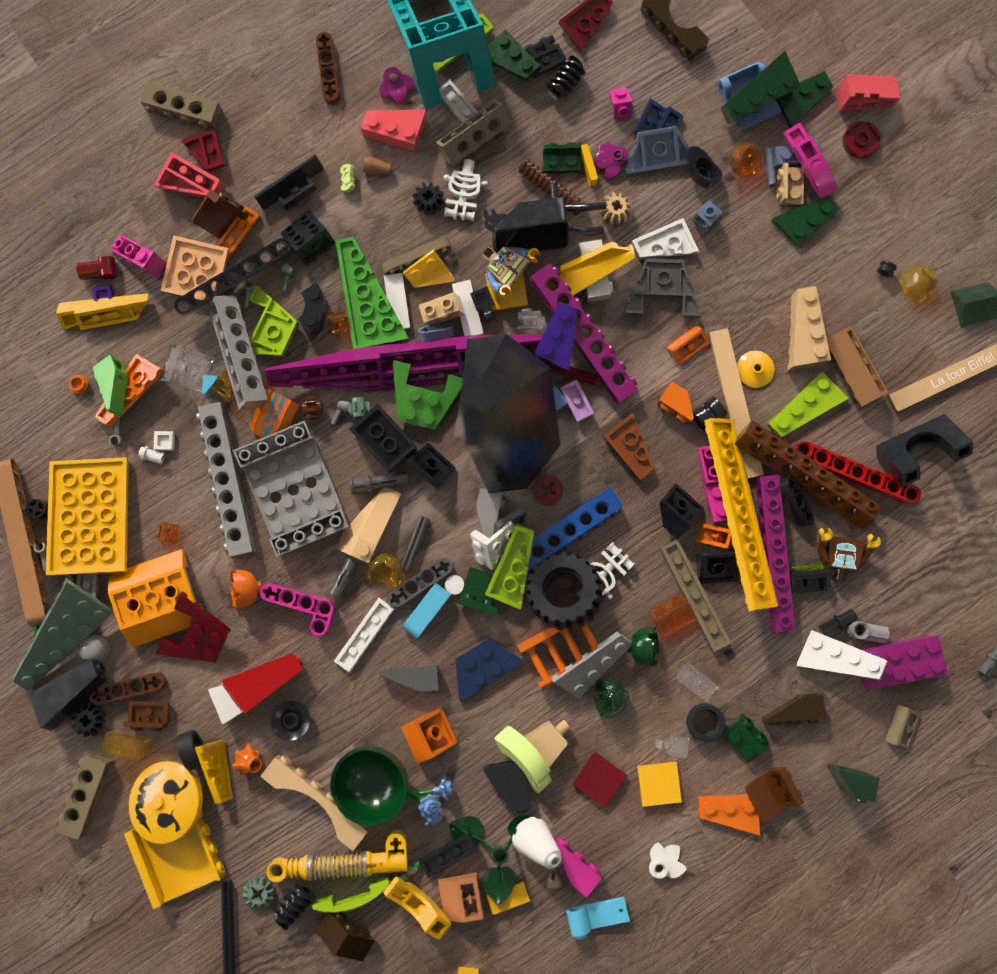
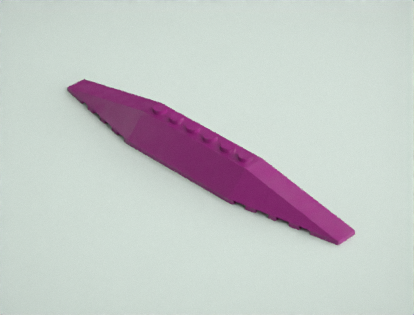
M470 335L429 342L415 341L361 347L265 368L264 371L269 387L293 388V386H303V388L307 389L324 387L326 390L342 388L345 391L362 389V391L368 392L395 389L393 360L411 364L406 382L407 385L422 386L447 383L448 375L463 378L467 339L493 335ZM510 335L532 353H535L543 335Z

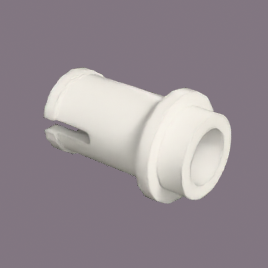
M146 446L140 448L138 458H141L142 461L148 460L161 465L164 461L165 453L151 450Z

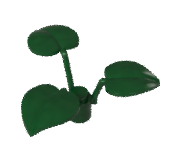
M521 815L515 817L507 827L508 833L513 837V834L515 835L517 832V826L523 820L535 816ZM465 816L452 821L449 824L453 840L470 831L476 843L478 841L481 842L491 852L492 859L497 864V868L490 867L484 872L482 885L486 893L497 904H502L510 895L515 884L513 870L508 866L501 867L508 860L507 851L513 842L512 837L505 847L496 845L492 848L480 838L484 828L478 818Z

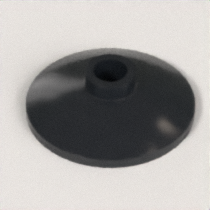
M297 701L281 703L275 708L271 717V725L275 734L289 741L297 740L305 735L311 722L309 711L303 704ZM290 716L295 717V723L289 722Z

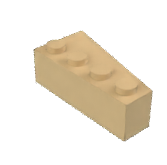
M813 286L797 289L791 297L788 371L825 365L831 360L817 288Z

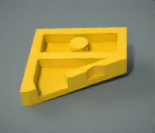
M434 249L403 271L414 288L455 281L454 276Z

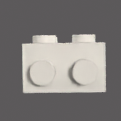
M511 521L508 522L490 539L477 530L470 534L475 559L479 564H484L491 570L497 567L515 524Z

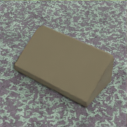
M898 705L886 736V742L909 750L921 713Z

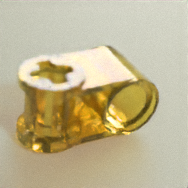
M227 368L223 370L210 390L211 395H216L223 399L225 404L230 403L235 396Z

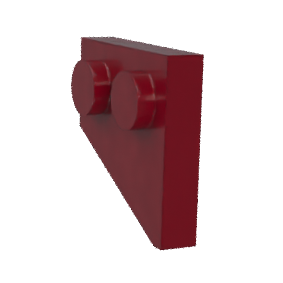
M215 129L182 140V143L201 162L207 171L210 172L226 166L218 131Z

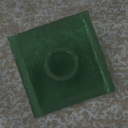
M988 282L951 291L961 327L997 319V290Z

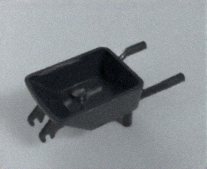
M552 183L550 184L551 199L520 202L508 214H497L494 209H491L492 215H488L487 210H484L485 227L492 232L493 249L496 253L502 247L507 248L509 246L529 250L536 248L538 251L562 249L568 246L569 231L585 236L604 233L603 226L580 228L569 225L567 212L605 210L606 201L588 204H566L564 198H559L557 184Z

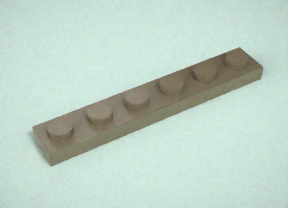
M678 539L660 547L712 651L715 652L731 644Z

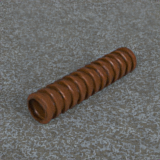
M530 159L524 160L520 165L518 172L520 174L523 173L524 177H528L529 181L532 180V183L537 184L538 188L541 187V190L546 191L547 195L550 194V197V184L556 183L559 198H564L566 204H585L584 201H580L579 197L576 198L575 194L572 195L570 190L567 191L566 187H562L561 183L558 184L557 180H553L552 176L549 177L548 173H544L543 169L540 170L539 166H535L534 162L530 163ZM574 211L573 215L576 216L581 211Z

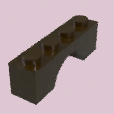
M643 0L640 9L642 15L654 24L658 32L664 34L669 44L674 45L683 58H687L691 62L707 47L709 38L697 26L683 28L673 23L668 13L671 0Z

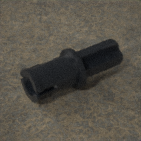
M849 609L838 616L834 615L832 619L819 625V631L822 635H827L837 629L841 630L843 626L858 619L853 609Z

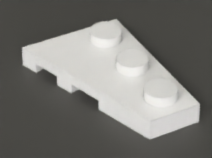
M684 218L631 242L639 259L699 253Z

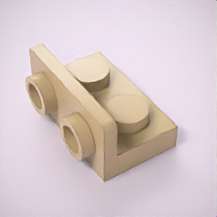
M784 163L777 172V181H780V187L777 189L779 206H802L804 201V172L801 168L788 167V163Z

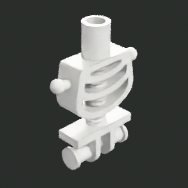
M464 159L462 172L454 170L451 177L447 174L443 177L444 180H449L448 185L451 195L459 199L458 201L446 199L447 207H445L444 217L449 216L456 220L457 216L462 217L461 221L467 219L474 222L475 212L466 211H476L477 204L468 203L466 200L476 199L480 195V186L487 187L488 182H480V175L473 174L475 162L471 159ZM458 208L463 209V212H458Z
M614 542L606 548V550L613 554L612 557L605 551L601 553L609 562L606 566L598 562L591 563L593 566L602 568L597 573L605 585L602 595L606 594L609 600L613 598L609 591L616 583L611 572L612 569L615 568L624 576L627 572L620 565L623 563L627 570H629L635 564L628 559L627 554L623 556L620 553L622 549H618ZM616 556L621 559L618 563L613 560ZM607 575H609V577H610V579H611V584H610V586H609L607 580L605 579V578L607 577ZM583 587L576 593L580 598L583 595Z

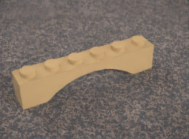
M277 755L260 777L275 789L296 790L316 800L330 816L336 830L337 839L353 851L370 828L347 819L338 810V806L330 792L326 793L322 790V785L316 780L311 781L307 778V773L299 767L296 769L291 765L292 761L288 757Z

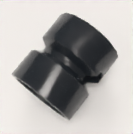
M711 397L704 403V407H698L693 411V419L706 432L704 420L709 418L724 419L728 416V413L717 398Z

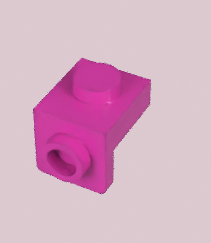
M628 88L609 91L614 119L632 117V99Z

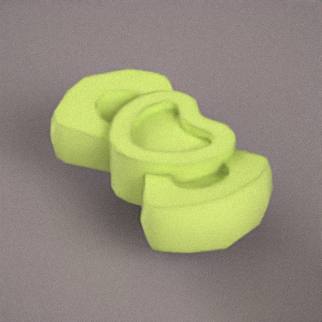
M344 164L340 169L343 182L341 190L344 192H351L355 188L354 167L350 164Z

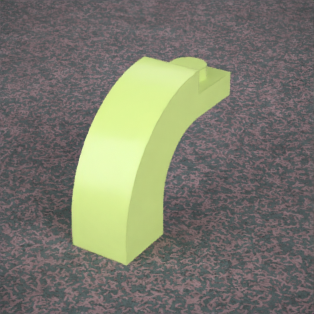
M507 726L494 738L500 751L510 757L525 773L533 791L539 794L552 781L549 775L551 770L543 757L519 732Z

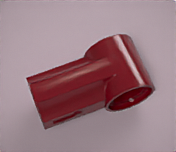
M101 256L95 261L77 263L76 272L79 279L116 278L115 257Z

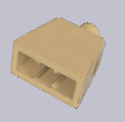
M562 720L556 727L550 721H547L524 737L535 747L550 767L567 746L568 742L563 735L571 727L565 720Z

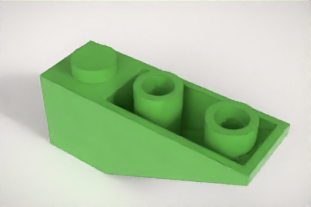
M109 355L93 366L94 378L98 382L99 392L105 402V409L111 414L122 417L128 375L123 362Z

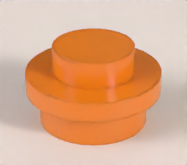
M75 375L69 381L70 390L76 394L84 393L89 387L87 378L82 375Z

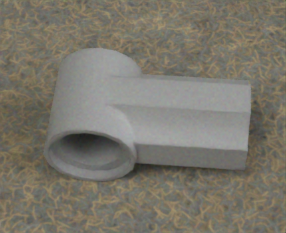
M853 621L846 626L847 635L852 638L884 644L889 639V627L860 621ZM859 625L860 628H861V631H860V633L857 635L856 632H855V629H856V627Z

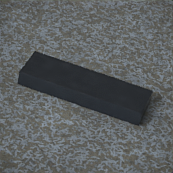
M469 831L420 857L418 861L427 877H430L479 851L480 848Z

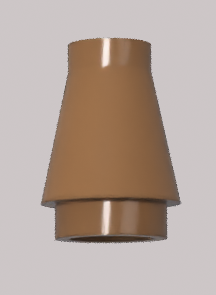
M372 156L370 158L365 157L363 172H366L367 175H389L391 164Z

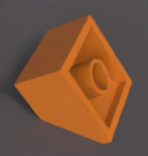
M442 707L401 727L417 763L431 759L458 743Z

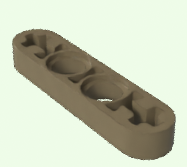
M443 237L387 260L381 264L384 275H390L408 268L433 249L439 255L448 251L452 246L448 237Z

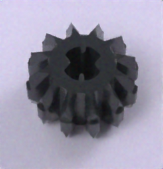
M430 182L429 186L422 183V188L416 187L417 193H413V198L415 199L413 204L418 206V212L424 210V214L427 215L428 211H431L434 215L435 209L441 210L440 204H444V199L442 198L444 193L439 191L440 187L438 185L433 187V183Z
M89 703L88 706L82 704L80 709H75L74 713L76 716L71 717V720L76 723L72 725V728L78 727L76 734L83 733L84 737H88L90 734L95 736L97 731L104 729L101 724L106 723V720L102 719V716L106 713L99 712L101 706L95 707L93 703Z

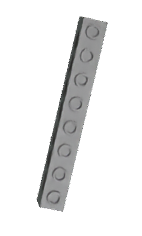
M217 402L199 406V413H196L198 423L202 426L200 435L202 442H205L206 450H204L205 458L210 463L208 473L210 479H213L214 482L212 492L218 501L216 511L222 520L220 530L226 539V543H224L225 552L229 554V557L254 553L256 549L237 460L233 452L234 446L225 405ZM216 420L217 426L214 429H210V423ZM216 439H220V440H221L220 446L217 447V448H214V446H213L214 441H215ZM220 457L225 458V463L222 466L217 464ZM228 475V483L222 485V477ZM228 494H232L233 500L227 504L225 497ZM235 512L237 519L234 522H230L229 516ZM236 531L241 533V538L238 541L233 539V534Z

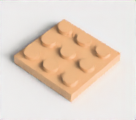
M173 236L161 291L183 296L225 271L230 249ZM214 282L211 284L213 291L218 292L221 290L222 285L220 283ZM197 292L194 296L196 300L204 301L206 298L203 292Z

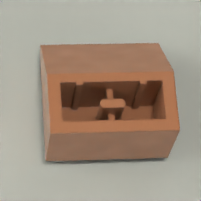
M477 872L438 879L443 912L449 921L464 923L483 919L484 911Z

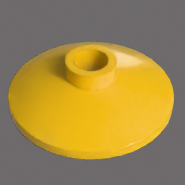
M761 351L747 352L739 359L737 364L741 382L750 388L764 387L774 376L775 367L772 359ZM758 365L760 367V371H756L754 369V366Z

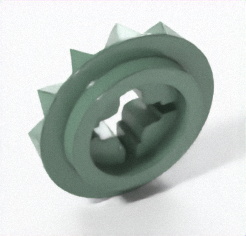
M265 877L251 878L243 888L242 897L245 900V904L249 905L252 909L260 910L269 906L275 894L273 884ZM264 888L261 894L262 898L259 896L254 899L252 898L255 894L254 889L258 891Z

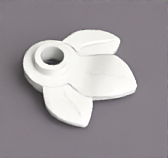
M657 842L651 848L650 857L652 861L649 865V871L654 878L662 879L666 876L676 878L685 872L686 866L678 862L680 847L678 845H669L663 848ZM657 865H662L660 871L655 870Z

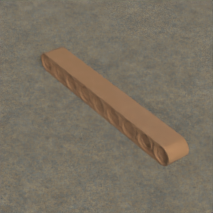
M11 458L0 462V508L25 619L30 627L42 624L51 608L39 556L34 551L36 543L30 516L26 512L27 503L19 468L16 461Z

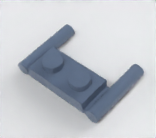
M789 145L765 149L769 186L776 185L775 167H782L784 163H788V166L801 165Z

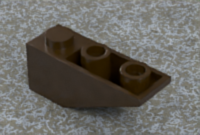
M821 694L797 695L763 716L762 721L768 722L770 726L780 725V722L785 721L791 725L800 724V721L807 720V723H819V720L825 719L824 696Z

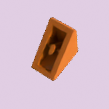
M702 523L696 542L724 551L730 550L732 543L730 529Z

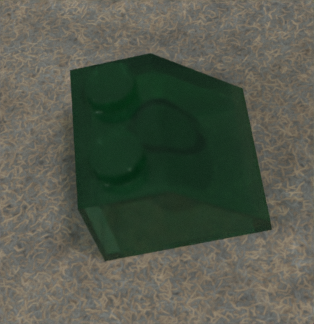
M828 763V769L841 789L849 794V798L867 804L868 801L875 802L879 783L878 777L868 772Z

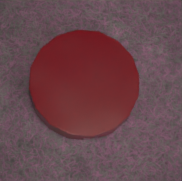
M863 121L852 123L845 130L842 137L845 151L855 158L872 156L879 148L881 140L878 128L870 122L866 123Z

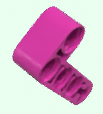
M265 584L261 587L260 596L263 600L313 614L310 624V630L313 635L323 636L329 632L336 611L333 601L276 584ZM267 589H271V591L280 594L279 596H269V593H267ZM288 592L293 595L291 603L285 601V595ZM307 597L312 601V605L308 609L303 606V601ZM324 603L330 605V612L328 614L323 613L321 610ZM318 622H322L325 625L322 633L316 630Z

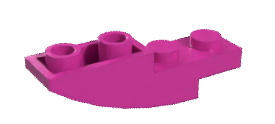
M801 123L783 132V137L801 163L802 171L820 199L838 190L836 181L813 137L808 136Z
M710 446L698 447L702 484L712 523L728 522Z

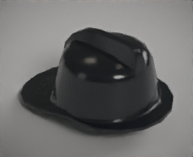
M692 146L687 150L686 157L691 165L690 176L695 183L703 188H707L712 182H718L722 179L720 168L703 149Z

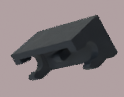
M830 569L789 572L792 593L828 591L831 588Z

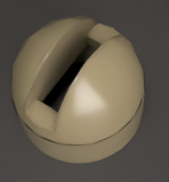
M553 873L548 875L547 888L563 887L560 874L556 873L555 877H553Z

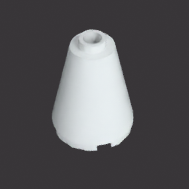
M536 817L523 820L517 826V832L512 837L515 849L520 854L548 869L557 867L562 860V854L546 822Z

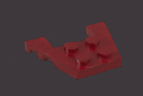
M181 591L174 609L193 617L182 644L163 636L156 654L216 663L231 629L214 615L207 614L201 609L200 604L197 602L193 603L187 598L188 595Z

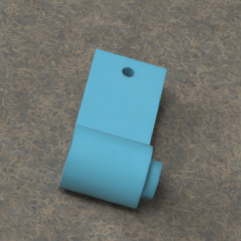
M624 896L579 905L566 910L571 935L576 937V939L588 937L591 929L630 922Z

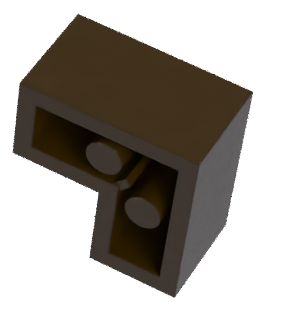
M327 912L315 931L335 956L363 962L375 943L374 938L370 935V930L364 926L360 928L355 927L346 920L347 916L342 912Z

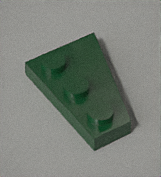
M826 196L823 199H817L774 217L771 221L798 247L830 219L839 208Z

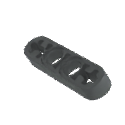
M441 558L392 590L387 596L388 604L392 607H400L452 572V562L447 558ZM441 562L449 563L448 571H440L439 574L441 576L437 578V574L432 568L435 566L437 570L441 567ZM426 572H431L434 576L433 581L430 583H426L423 580V575ZM411 582L416 583L418 587L417 592L414 594L407 591V585ZM403 587L404 593L409 598L405 599V596L399 599V604L396 602L392 603V595L394 593L395 595L401 594L400 589Z

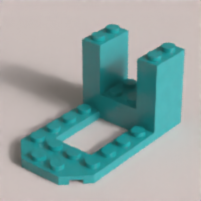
M386 0L403 37L415 86L425 109L433 108L443 103L433 63L443 62L454 56L465 54L468 72L478 91L488 90L490 87L496 86L484 25L471 0H447L453 10L452 13L418 23L409 2H417L419 0Z

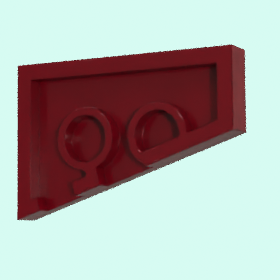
M585 0L559 20L558 24L580 53L612 6V0Z

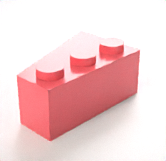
M847 74L836 90L839 112L891 107L900 99L897 77Z
M426 110L366 111L361 126L363 137L416 153L427 121Z

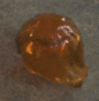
M747 141L738 144L731 154L730 166L732 172L740 177L758 175L764 162L763 152L753 142Z

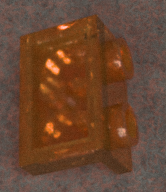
M683 594L674 596L669 601L656 605L649 611L662 637L697 620L689 601Z

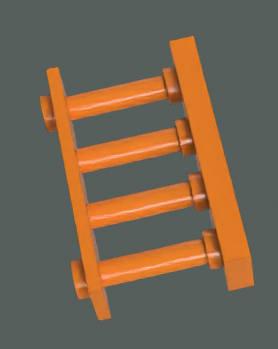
M585 622V626L581 627V630L592 650L595 651L598 643ZM549 627L517 645L521 653L525 651L526 654H529L542 678V681L538 682L540 688L544 686L546 689L555 683H553L551 677L556 674L559 676L566 671V665L552 641L554 634L559 632L560 635H563L576 659V662L572 663V665L582 660V654L568 628H564L561 631L557 630L556 627ZM540 642L547 646L560 670L551 676L547 673L535 651V645Z

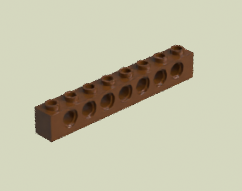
M751 420L741 430L734 443L736 446L781 476H793L802 490L860 529L865 528L876 519L881 507L879 504L755 421Z

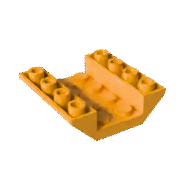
M183 549L129 567L127 572L109 575V598L119 629L132 648L189 628L193 617L174 609L181 591L185 592L188 595L187 598L193 603L196 602L185 569L189 565ZM170 586L176 589V594L173 597L167 595V589ZM133 599L137 600L139 604L138 608L134 611L129 606Z

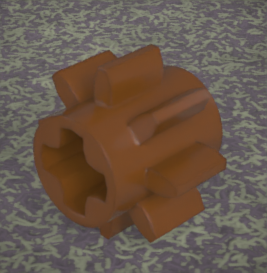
M315 396L306 397L307 402H302L303 415L308 416L310 420L319 419V414H323L322 400H317Z

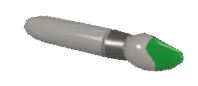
M417 861L410 865L408 871L404 872L399 878L406 882L412 874L419 870L420 862Z

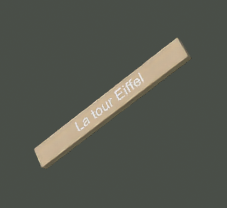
M997 344L888 395L887 397L895 413L997 365Z

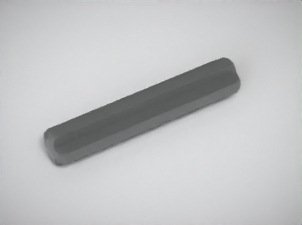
M420 516L400 566L405 571H410L429 522L428 518Z

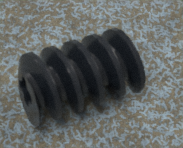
M573 55L569 56L568 60L564 62V66L560 67L555 77L547 84V89L557 97L567 98L568 94L566 91L571 93V86L576 87V81H581L580 75L584 76L586 74L582 62Z
M295 884L296 892L289 890L291 898L284 896L285 904L280 901L278 902L280 910L277 908L272 909L274 920L282 929L288 930L289 925H292L295 919L300 917V913H303L306 907L311 905V901L316 899L315 895L307 887Z

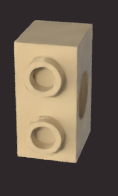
M454 292L419 305L423 321L428 326L440 324L465 315L461 299Z

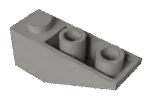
M480 488L476 509L483 535L490 539L494 535V523L502 518L498 517L500 509H504L506 499L502 498L503 493H488L486 489Z

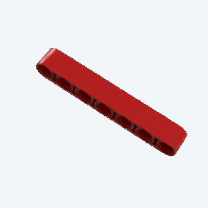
M802 441L793 446L797 450L800 446L803 447L807 457L837 477L895 501L910 504L919 501L921 498V490L917 486L908 484L903 487L893 476L815 444ZM817 454H821L823 456L822 463L818 462L816 458ZM835 461L840 462V464H841V469H840V470H837V469L835 468V466H834ZM853 468L858 470V478L853 475ZM871 476L876 478V485L871 483ZM889 483L894 485V492L889 490ZM908 490L912 493L911 500L906 495Z

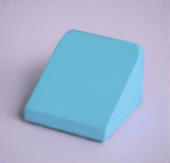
M204 375L202 394L210 397L220 385L222 379L219 376Z

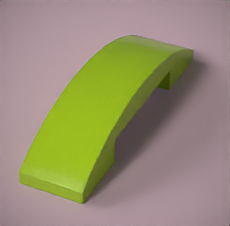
M388 875L373 880L369 885V891L339 901L335 900L334 894L317 899L312 904V908L322 912H341L357 908L377 897L389 885L391 877Z

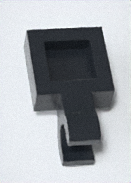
M486 286L470 293L476 311L482 310L488 322L495 320L490 308L495 303L489 287Z

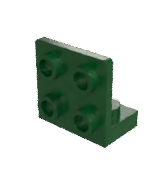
M470 567L458 604L496 616L499 601L485 595L493 574Z

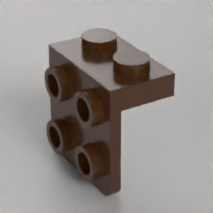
M210 189L191 221L212 235L221 238L236 216L245 221L249 215L243 210L245 208L237 201L232 203L229 201L230 197L221 191L218 194Z
M773 767L745 786V791L762 821L770 820L787 807H800L805 803L801 797L800 790L792 780L791 773L785 767Z

